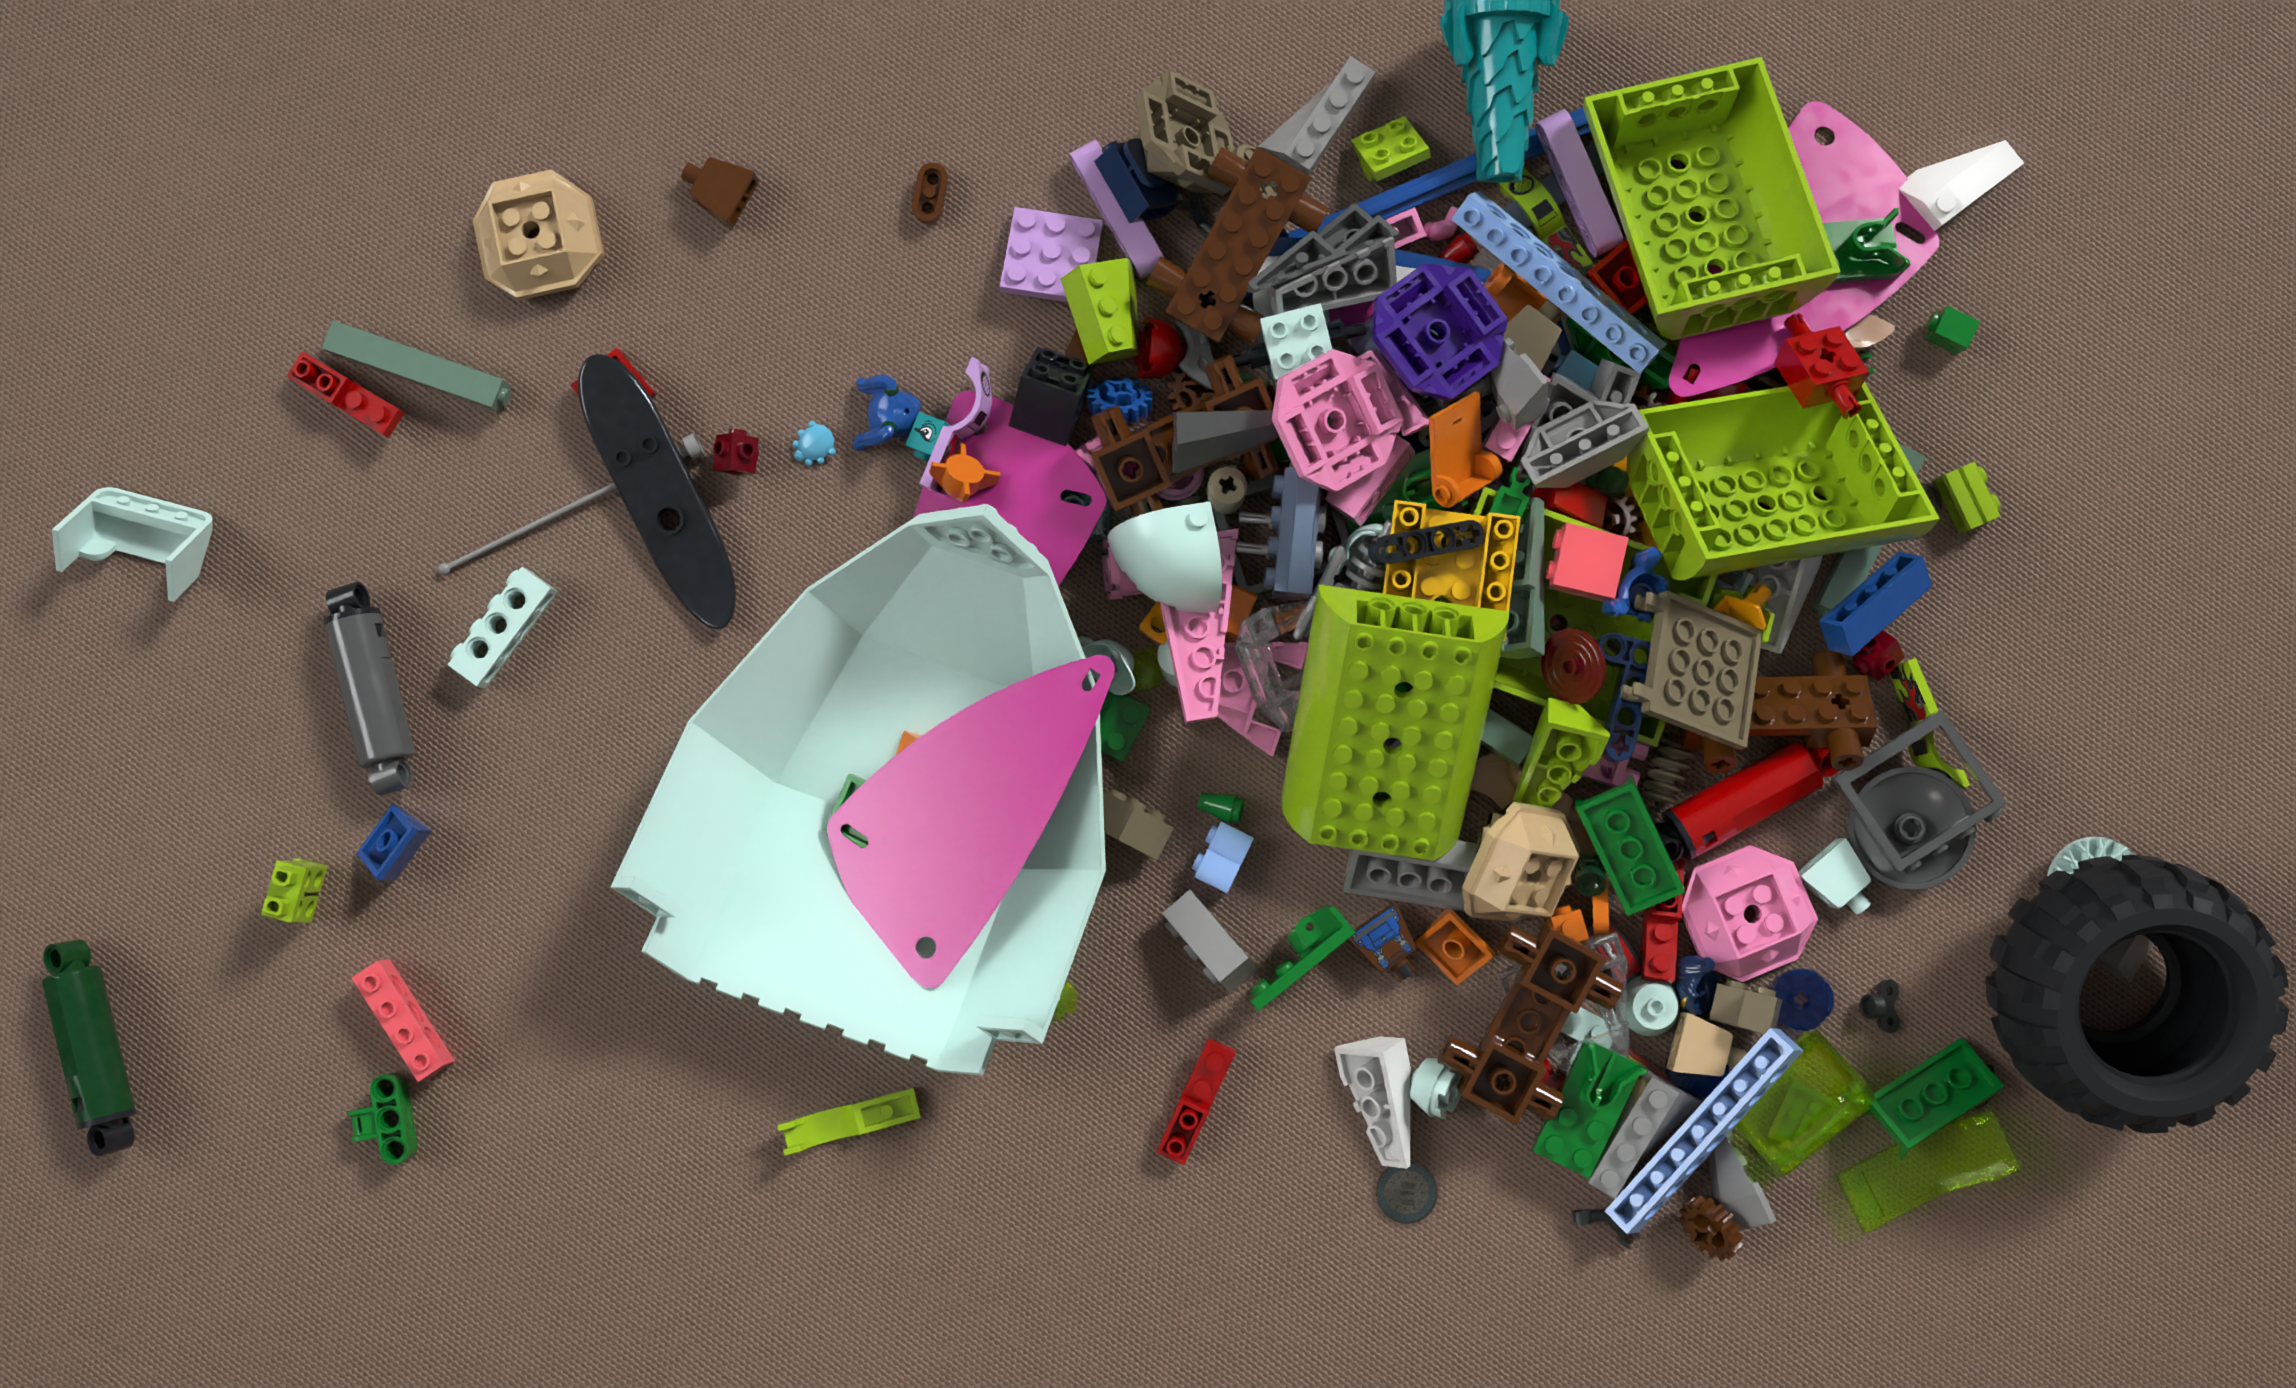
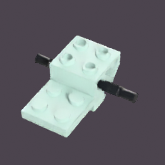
M1319 303L1261 318L1260 324L1264 342L1247 346V352L1233 355L1232 357L1237 367L1250 364L1251 368L1254 369L1269 365L1275 388H1277L1279 377L1317 356L1333 350V348L1348 345V339L1366 335L1364 322L1347 327L1342 322L1327 326L1322 305ZM1328 415L1327 423L1328 426L1331 428L1332 420L1331 417Z

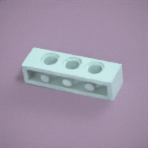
M524 567L510 574L506 580L507 587L500 595L497 594L491 599L487 606L488 612L482 619H478L469 629V637L464 643L458 644L450 655L452 659L447 665L477 687L486 689L559 592ZM523 594L525 604L522 608L515 609V598ZM504 618L507 627L504 632L498 634L495 628L496 623ZM486 643L488 653L485 657L479 658L477 649L481 644Z

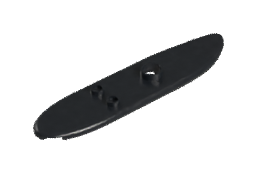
M602 354L588 357L583 362L578 376V393L582 413L592 440L647 550L668 586L683 606L697 620L713 629L726 627L732 619L736 602V588L731 563L716 525L659 411L639 380L622 363ZM667 508H672L680 514V524L675 530L668 531L661 525V514L665 513Z

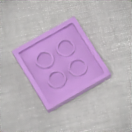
M1015 207L1000 282V292L1068 302L1060 278L1079 265L1097 262L1103 220Z

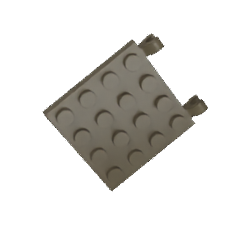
M1667 590L1658 593V595L1647 592L1646 598L1639 595L1635 596L1634 608L1636 610L1655 613L1645 685L1639 682H1633L1632 687L1622 685L1620 697L1627 701L1641 702L1642 713L1738 750L1747 748L1763 630Z

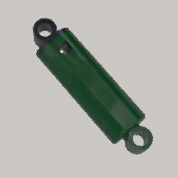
M82 939L49 944L44 950L43 961L48 972L53 975L44 978L42 986L77 1130L91 1127L87 1134V1143L91 1152L96 1156L128 1149L133 1145L135 1135L131 1123L123 1118L137 1113L101 967L98 965L88 966L91 953L89 946Z

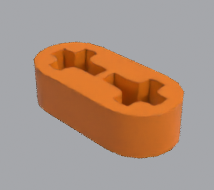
M1591 879L1594 936L1609 935L1607 879Z

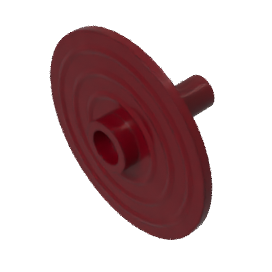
M1574 628L1560 630L1548 639L1545 644V656H1541L1543 679L1548 689L1558 699L1570 704H1581L1594 698L1602 688L1606 674L1604 655L1598 643L1588 633Z

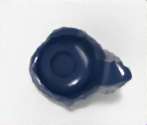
M1687 955L1676 960L1674 982L1676 983L1675 991L1679 1004L1687 1013L1694 1016H1704L1711 1011L1717 987L1716 982L1721 979L1720 975L1716 974V971L1713 970L1716 965L1715 962L1709 957Z

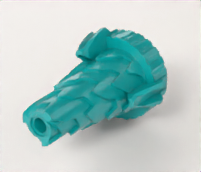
M1444 0V14L1440 17V27L1456 66L1461 67V83H1466V112L1471 114L1472 136L1476 147V179L1479 182L1493 183L1522 181L1524 151H1528L1529 125L1532 124L1534 119V93L1539 92L1538 65L1544 64L1548 68L1555 66L1556 59L1561 52L1567 35L1569 16L1560 10V0Z

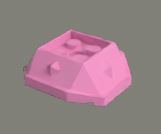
M1333 349L1279 377L1277 381L1272 421L1299 478L1327 491L1337 492L1387 463L1396 433L1400 431L1404 419L1378 363ZM1328 415L1331 417L1332 420L1331 428L1328 426L1327 423Z
M1746 845L1691 868L1685 893H1683L1682 919L1698 956L1711 958L1716 964L1713 970L1739 982H1744L1799 959L1818 921V917L1794 862L1751 845ZM1749 905L1755 910V918L1751 922H1747L1744 918V910Z

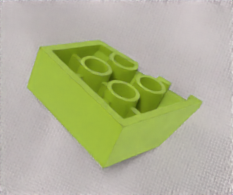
M1128 258L1079 265L1060 278L1089 365L1140 354L1135 266Z

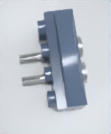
M1285 467L1283 476L1275 475L1273 480L1271 499H1280L1279 506H1272L1270 514L1240 512L1239 522L1269 525L1268 529H1277V536H1269L1267 544L1237 542L1236 552L1266 555V559L1274 560V568L1266 567L1263 580V589L1271 590V598L1308 601L1312 595L1314 568L1320 569L1322 564L1323 542L1317 541V533L1323 534L1326 507L1320 506L1321 487L1299 478L1295 468Z

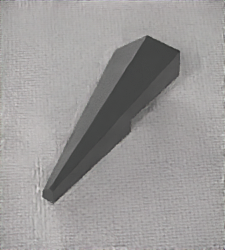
M1354 203L1318 233L1314 230L1250 280L1247 283L1246 291L1256 293L1329 265L1391 236L1396 239L1399 237V232L1379 214L1372 218Z
M1273 410L1173 412V473L1186 471L1279 437L1272 421Z

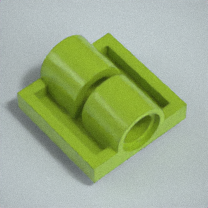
M1405 116L1351 140L1352 148L1359 157L1362 170L1370 182L1376 180V182L1431 158L1430 148Z

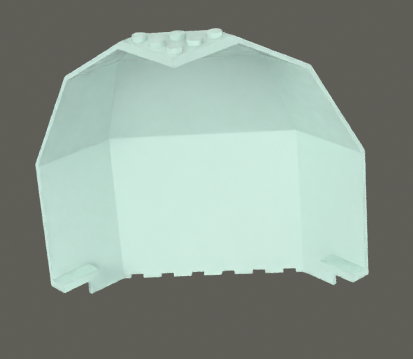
M988 504L919 514L806 588L689 719L611 885L612 889L657 917L641 952L685 980L698 985L702 979L717 984L716 991L740 1000L743 995L750 996L759 1000V1007L781 1015L784 1014L785 1010L801 1015L800 1022L825 1030L827 1025L843 1030L842 1037L866 1046L869 1040L885 1045V1053L907 1061L910 1060L911 1055L928 1061L926 1064L927 1068L938 1072L978 1076L984 1075L996 1040L1043 1044L1105 875L1100 713L1055 810L1019 874L972 945L940 986L925 988L911 978L852 904L838 873L828 833L824 829L848 774H855L868 780L875 772L896 756L904 730L922 736L964 708L1003 688L1041 672L1085 659L1048 559L1038 551L1034 544L1021 536L1016 527L1008 524L994 507ZM1090 670L1081 684L1084 691H1090L1095 685ZM930 937L920 938L916 944L918 955L922 958L932 957L936 952L935 941Z

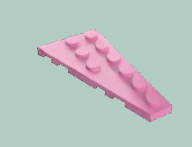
M1239 528L1217 532L1222 566V594L1216 612L1194 613L1176 610V607L1160 602L1185 724L1215 719L1218 714L1221 670L1225 653V635L1228 627L1232 592L1231 583Z

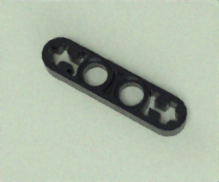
M1466 520L1384 535L1373 539L1369 543L1368 556L1374 564L1384 566L1478 547L1483 542L1484 530L1477 521ZM1437 531L1442 532L1446 537V545L1443 549L1435 545L1434 536ZM1466 531L1472 532V538L1456 540L1455 534ZM1409 537L1415 538L1418 542L1419 548L1415 554L1410 553L1406 548V541ZM1396 545L1397 551L1387 554L1379 553V548L1381 547H1390Z

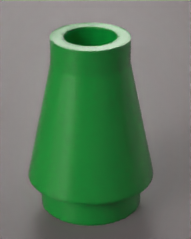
M1202 792L1198 802V810L1211 814L1229 824L1232 821L1239 823L1245 800L1238 798V794H1209Z

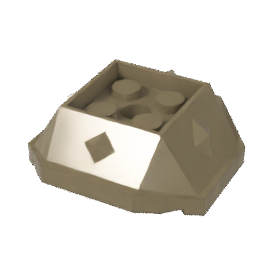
M1168 70L1135 96L1140 126L1136 136L1142 140L1147 172L1192 192H1215L1223 196L1232 188L1212 178L1207 173L1221 147L1230 152L1234 148L1231 132L1226 120L1216 107L1218 102L1214 92Z

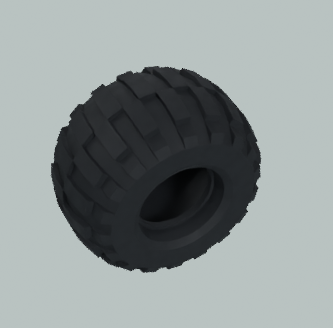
M2122 855V861L2111 856L2079 861V868L2073 869V874L2065 871H2055L2037 882L2040 885L2038 887L2040 893L2030 902L2020 897L2007 914L2014 919L2007 934L1995 935L1989 956L1997 963L1996 971H1991V976H1986V998L1989 1006L1996 1010L1998 1016L1991 1018L1995 1032L2002 1048L2010 1054L2014 1067L2031 1085L2063 1110L2078 1114L2087 1122L2123 1131L2125 1124L2133 1131L2145 1134L2169 1132L2168 1127H2176L2177 1122L2185 1126L2194 1127L2213 1119L2212 1116L2217 1114L2215 1106L2224 1102L2234 1106L2251 1092V1088L2246 1082L2257 1068L2264 1073L2267 1072L2277 1055L2270 1048L2274 1034L2282 1035L2283 1031L2285 1032L2289 1009L2283 1002L2279 1001V996L2285 995L2284 988L2289 987L2285 965L2270 950V947L2276 945L2275 941L2258 916L2248 911L2249 908L2239 896L2221 883L2184 865L2169 863L2158 857ZM2138 935L2148 938L2158 948L2166 967L2165 986L2155 1007L2141 1021L2122 1030H2099L2082 1023L2079 1018L2080 994L2084 981L2093 965L2104 953L2121 941Z

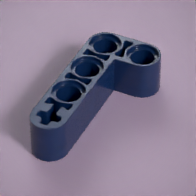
M1608 633L1598 638L1596 642L1603 652L1605 664L1618 667L1619 672L1604 727L1610 733V738L1602 757L1609 762H1620L1632 756L1643 717L1641 712L1642 703L1622 699L1620 697L1622 685H1626L1628 679H1633L1645 685L1651 643L1618 633ZM1605 640L1615 644L1616 653L1614 656H1608L1604 652L1603 643ZM1636 648L1646 653L1647 660L1644 665L1634 660L1633 655ZM1621 709L1627 710L1631 715V722L1628 726L1621 724L1618 719V713ZM1614 730L1617 732H1628V735L1620 736V733H1614ZM1619 740L1618 746L1622 747L1623 751L1615 755V749L1611 748V743Z

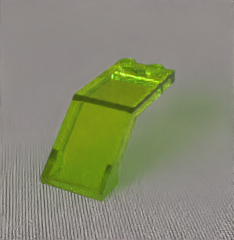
M1989 1110L1952 1122L1911 1149L1903 1160H1900L1898 1157L1900 1146L1894 1143L1834 1176L1861 1231L1868 1233L1942 1193L1984 1181L1996 1182L2022 1167L1994 1111Z

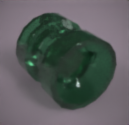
M1613 465L1585 478V483L1588 487L1601 491L1602 494L1610 498L1620 496L1625 491L1629 481L1627 472L1619 467H1613Z
M1587 853L1581 855L1575 864V887L1582 895H1599L1606 888V871L1597 854Z

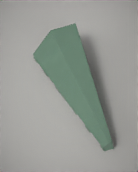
M1538 497L1529 499L1527 503L1529 510L1524 523L1519 526L1506 640L1503 642L1500 657L1524 659L1545 656L1544 501Z

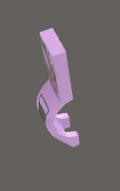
M971 357L965 371L972 379L976 389V399L972 411L963 421L953 426L942 427L919 483L941 494L943 488L929 474L932 462L945 464L950 456L956 455L963 439L981 429L991 411L992 395L989 368L986 365L980 364V361Z

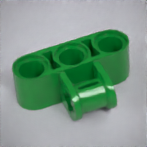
M398 1072L380 1075L370 1085L372 1106L346 1111L347 1116L351 1117L353 1129L351 1142L377 1138L381 1158L390 1165H396L411 1159L416 1154L418 1148L409 1088L406 1078ZM386 1080L393 1083L394 1091L392 1095L385 1092L384 1083ZM391 1110L395 1111L399 1116V1122L396 1126L389 1120ZM396 1141L400 1142L404 1147L402 1156L397 1155L394 1151Z

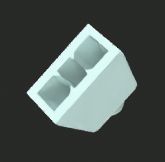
M1837 838L1798 871L1804 887L1830 908L1839 909L1847 904L1858 915L1871 904L1861 892L1871 882V878L1846 838Z

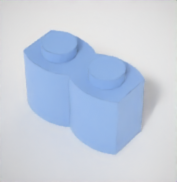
M1223 822L1220 823L1219 827L1212 825L1205 839V842L1210 845L1205 855L1198 854L1191 868L1196 871L1194 878L1227 894L1254 837Z

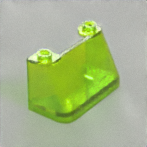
M1817 1028L1812 1033L1807 1032L1799 1037L1796 1044L1803 1050L1801 1055L1736 1125V1128L1779 1177H1783L1796 1169L1866 1112L1876 1100L1866 1081Z

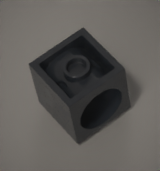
M1037 347L1021 375L1009 427L1066 446L1081 418L1095 366L1086 364L1081 359H1072L1060 355L1052 349Z

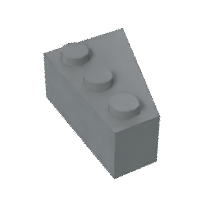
M1191 890L1187 891L1162 913L1168 920L1164 926L1175 939L1181 935L1187 943L1183 947L1184 950L1194 961L1199 958L1207 966L1202 971L1213 984L1219 981L1231 994L1258 971L1251 960Z

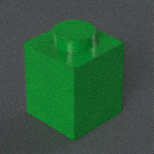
M1946 306L1938 313L1934 312L1930 316L1925 327L1929 329L1925 340L1958 355L1968 348L1980 321L1952 307Z

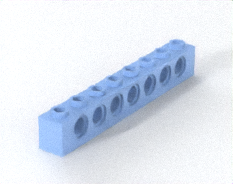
M1481 191L1469 194L1451 218L1452 221L1639 374L1648 368L1667 345V343Z
M1770 1028L1610 1204L1605 1212L1626 1234L1638 1233L1801 1055L1803 1050L1781 1029Z

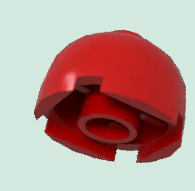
M1145 317L1141 324H1146L1144 332L1138 331L1140 354L1134 356V365L1140 366L1141 372H1136V374L1140 378L1161 379L1170 375L1177 368L1179 361L1184 360L1186 344L1182 343L1179 331L1170 322L1158 318Z

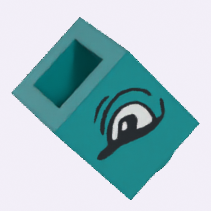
M919 412L905 445L914 450V457L928 462L942 427L951 425L943 420Z

